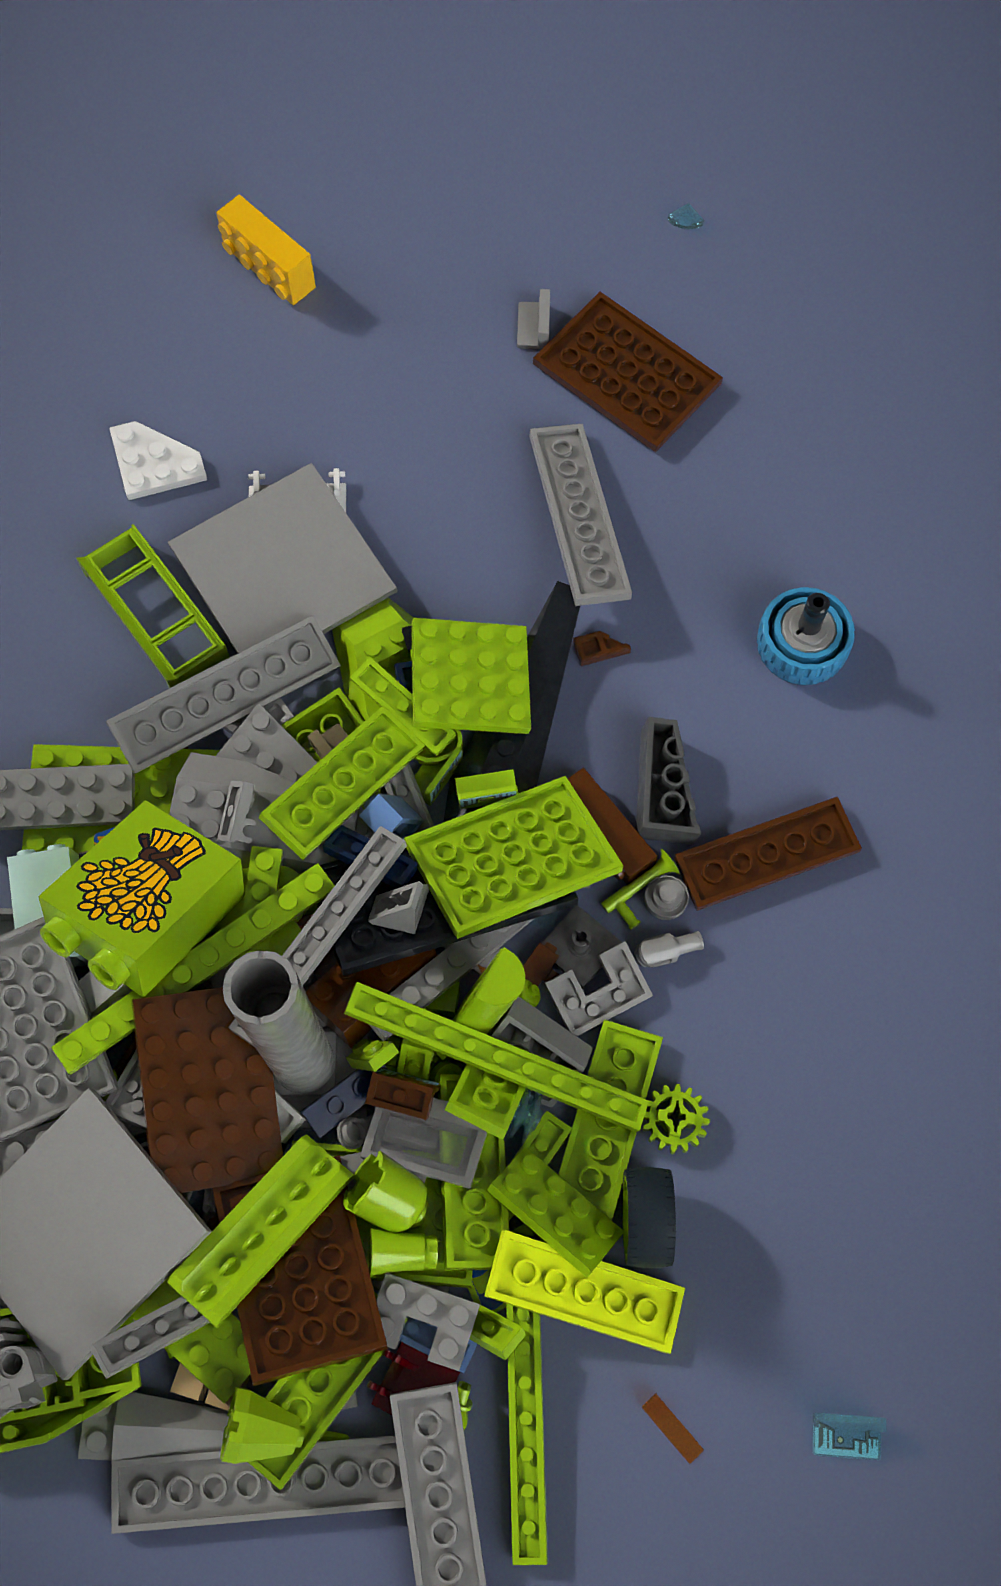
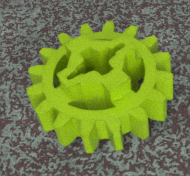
M676 1084L673 1091H670L669 1087L664 1085L662 1095L655 1090L651 1094L654 1102L649 1101L647 1109L649 1112H646L644 1120H648V1123L642 1127V1130L651 1131L652 1134L648 1139L650 1143L656 1139L660 1142L658 1150L661 1151L667 1145L669 1146L670 1154H674L677 1147H680L683 1153H687L688 1143L696 1148L700 1144L696 1136L704 1138L707 1134L701 1127L707 1126L710 1123V1119L702 1116L709 1110L708 1106H699L702 1096L691 1097L692 1088L690 1087L684 1093L681 1092L680 1084ZM670 1099L669 1106L666 1109L656 1110L659 1104ZM683 1101L686 1102L692 1108L694 1113L689 1112L685 1108V1106L683 1105ZM676 1107L677 1117L683 1120L679 1122L674 1131L673 1120L668 1118ZM656 1125L664 1128L667 1132V1137L658 1130ZM685 1128H694L689 1136L680 1139L681 1131Z

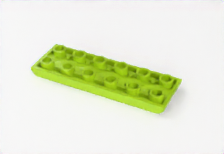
M307 1134L302 1136L173 1272L167 1283L211 1324L218 1328L349 1184L355 1175Z

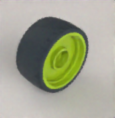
M640 1167L624 1170L622 1230L624 1231L623 1250L626 1266L638 1268L673 1266L676 1241L674 1183L670 1169Z

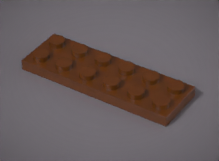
M837 796L677 853L674 859L695 909L698 911L859 853L862 847Z

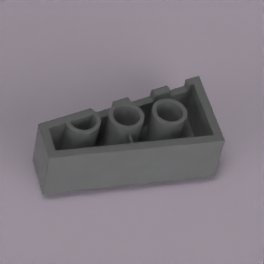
M648 717L641 729L636 831L643 839L693 845L701 835V831L696 821V807L694 799L691 797L690 779L683 759L685 755L677 720Z

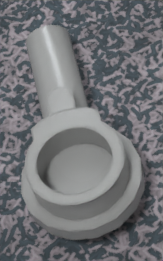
M374 1113L364 1119L349 1117L339 1123L337 1137L343 1147L353 1150L359 1148L364 1143Z

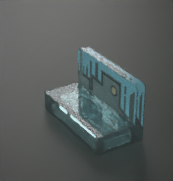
M813 1413V1454L816 1456L880 1460L881 1432H886V1418Z

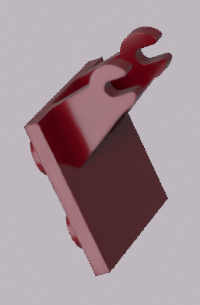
M401 1342L396 1354L387 1349L382 1354L393 1361L381 1385L369 1380L366 1387L377 1392L371 1404L392 1415L391 1393L455 1383L460 1372L427 1361L428 1355Z

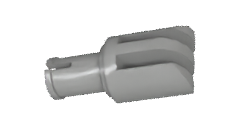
M699 931L678 937L665 933L644 939L637 945L634 957L642 967H658L676 962L681 954L704 949V942Z

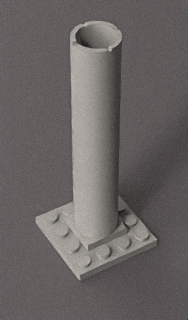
M254 951L246 953L234 961L225 975L223 983L224 1001L273 1072L275 1090L301 1114V1110L356 1070L346 1060V1057L353 1052L352 1048L316 1016L296 971L287 959L276 952ZM369 1032L361 1040H369ZM364 1104L347 1118L364 1119L368 1116V1104ZM305 1120L298 1130H312V1128ZM336 1125L331 1130H337L338 1125Z

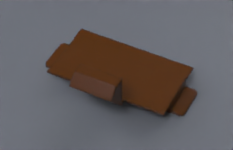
M540 942L523 965L525 979L529 980L532 985L539 986L542 980L546 982L559 975L552 968L559 958V955L555 953L557 948L549 942H546L544 945Z

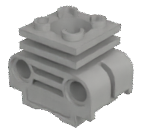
M10 1318L0 1320V1419L13 1410L31 1408L45 1402L42 1388L58 1381L54 1368L38 1347L20 1346L29 1342L27 1335L14 1334L24 1328L19 1322L10 1321Z

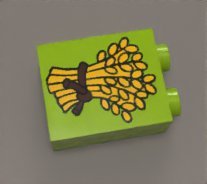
M145 800L38 896L46 923L40 929V935L44 942L58 955L67 958L75 951L87 959L91 973L107 988L116 990L124 984L144 998L244 898L245 891L241 859Z

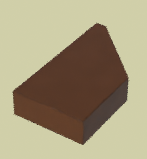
M602 631L573 638V645L581 666L631 653L629 644L620 643Z

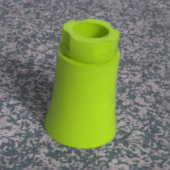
M373 1228L370 1229V1276L389 1272L423 1271L424 1268L436 1269L438 1261V1240L436 1235L424 1236V1233H392Z

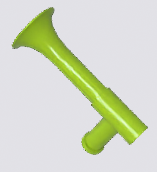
M660 849V859L651 869L600 903L607 914L616 909L628 924L630 930L637 927L641 921L636 918L625 902L656 877L668 872L680 874L673 860L663 849Z

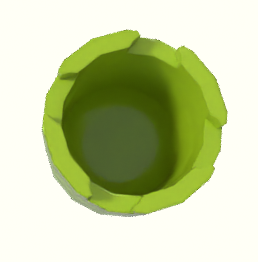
M382 1151L378 1152L377 1157L370 1154L355 1171L353 1179L357 1180L353 1187L352 1193L346 1190L343 1205L346 1210L384 1231L402 1233L414 1223L418 1224L423 1219L426 1213V1187L417 1175Z

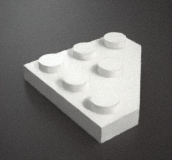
M136 421L109 428L128 500L207 480L200 452Z

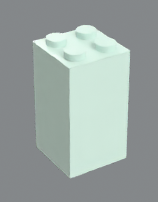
M55 844L48 846L46 851L36 852L33 849L18 851L17 856L7 857L15 929L44 917L38 896L79 860V855L70 847H66L65 844ZM75 951L69 956L74 968L88 966V960Z

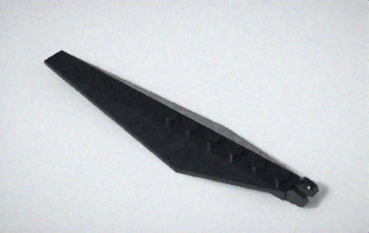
M557 581L527 636L531 730L529 734L491 731L475 732L463 754L462 760L450 778L444 822L485 807L480 806L460 810L455 778L513 769L518 794L537 787L580 606H575L570 585Z

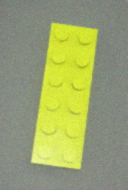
M502 1230L484 1297L659 1352L671 1354L685 1288L603 1261L597 1265L587 1278L549 1244Z

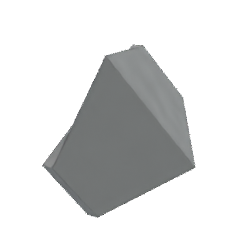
M418 881L376 895L368 922L373 925L415 934L429 892V884L423 885Z

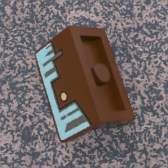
M380 1068L376 1072H372L365 1104L427 1120L430 1115L434 1094L440 1090L441 1084Z

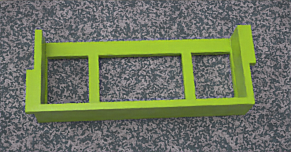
M132 524V528L87 556L76 557L84 575L86 577L89 576L164 677L168 687L171 688L230 658L225 643L136 526ZM138 546L146 558L108 581L100 569ZM152 566L189 614L153 638L148 635L115 590ZM196 623L212 646L174 670L158 646Z

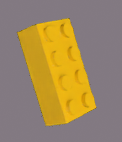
M240 194L216 212L219 223L218 229L222 235V246L229 255L234 254L247 270L251 269L256 273L263 284L270 285L279 298L282 300L286 299L294 306L316 288L311 254Z

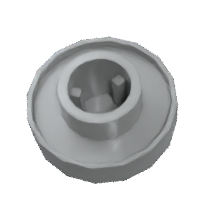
M663 875L656 877L649 883L645 891L644 902L647 910L653 916L661 920H671L684 913L688 905L689 893L687 887L680 879L674 876Z

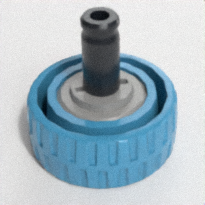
M794 588L778 595L766 608L758 628V653L767 668L780 679L798 685L817 684L833 677L845 664L854 643L855 626L846 606L832 594L817 588Z

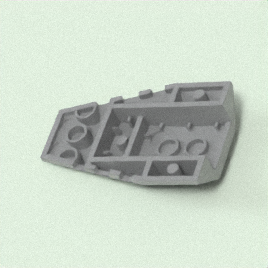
M190 753L176 778L169 815L239 857L242 869L249 868L252 846L283 849L282 866L289 867L297 873H304L305 869L311 868L317 863L322 865L338 860L323 852V844L327 839L302 860L259 819L260 813L295 782L247 761ZM231 781H245L255 784L253 789L255 794L254 802L248 814H246V818L255 820L256 826L246 825L242 830L246 837L253 838L251 843L238 841L231 843L217 840ZM359 810L342 825L356 832Z

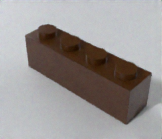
M584 767L569 777V782L623 864L622 872L615 874L614 877L619 881L622 879L626 885L630 884L655 865L657 855Z

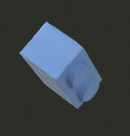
M386 794L370 797L364 804V811L359 815L374 832L382 826L402 839L412 835L424 822L419 814L402 797Z

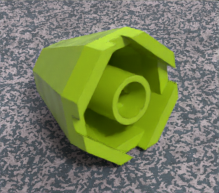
M235 1387L227 1417H229L228 1423L224 1428L220 1453V1460L222 1462L237 1464L292 1455L295 1447L301 1448L305 1426L300 1425V1418L249 1389Z

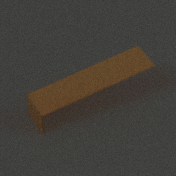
M657 1393L642 1406V1409L689 1464L704 1451L659 1398Z

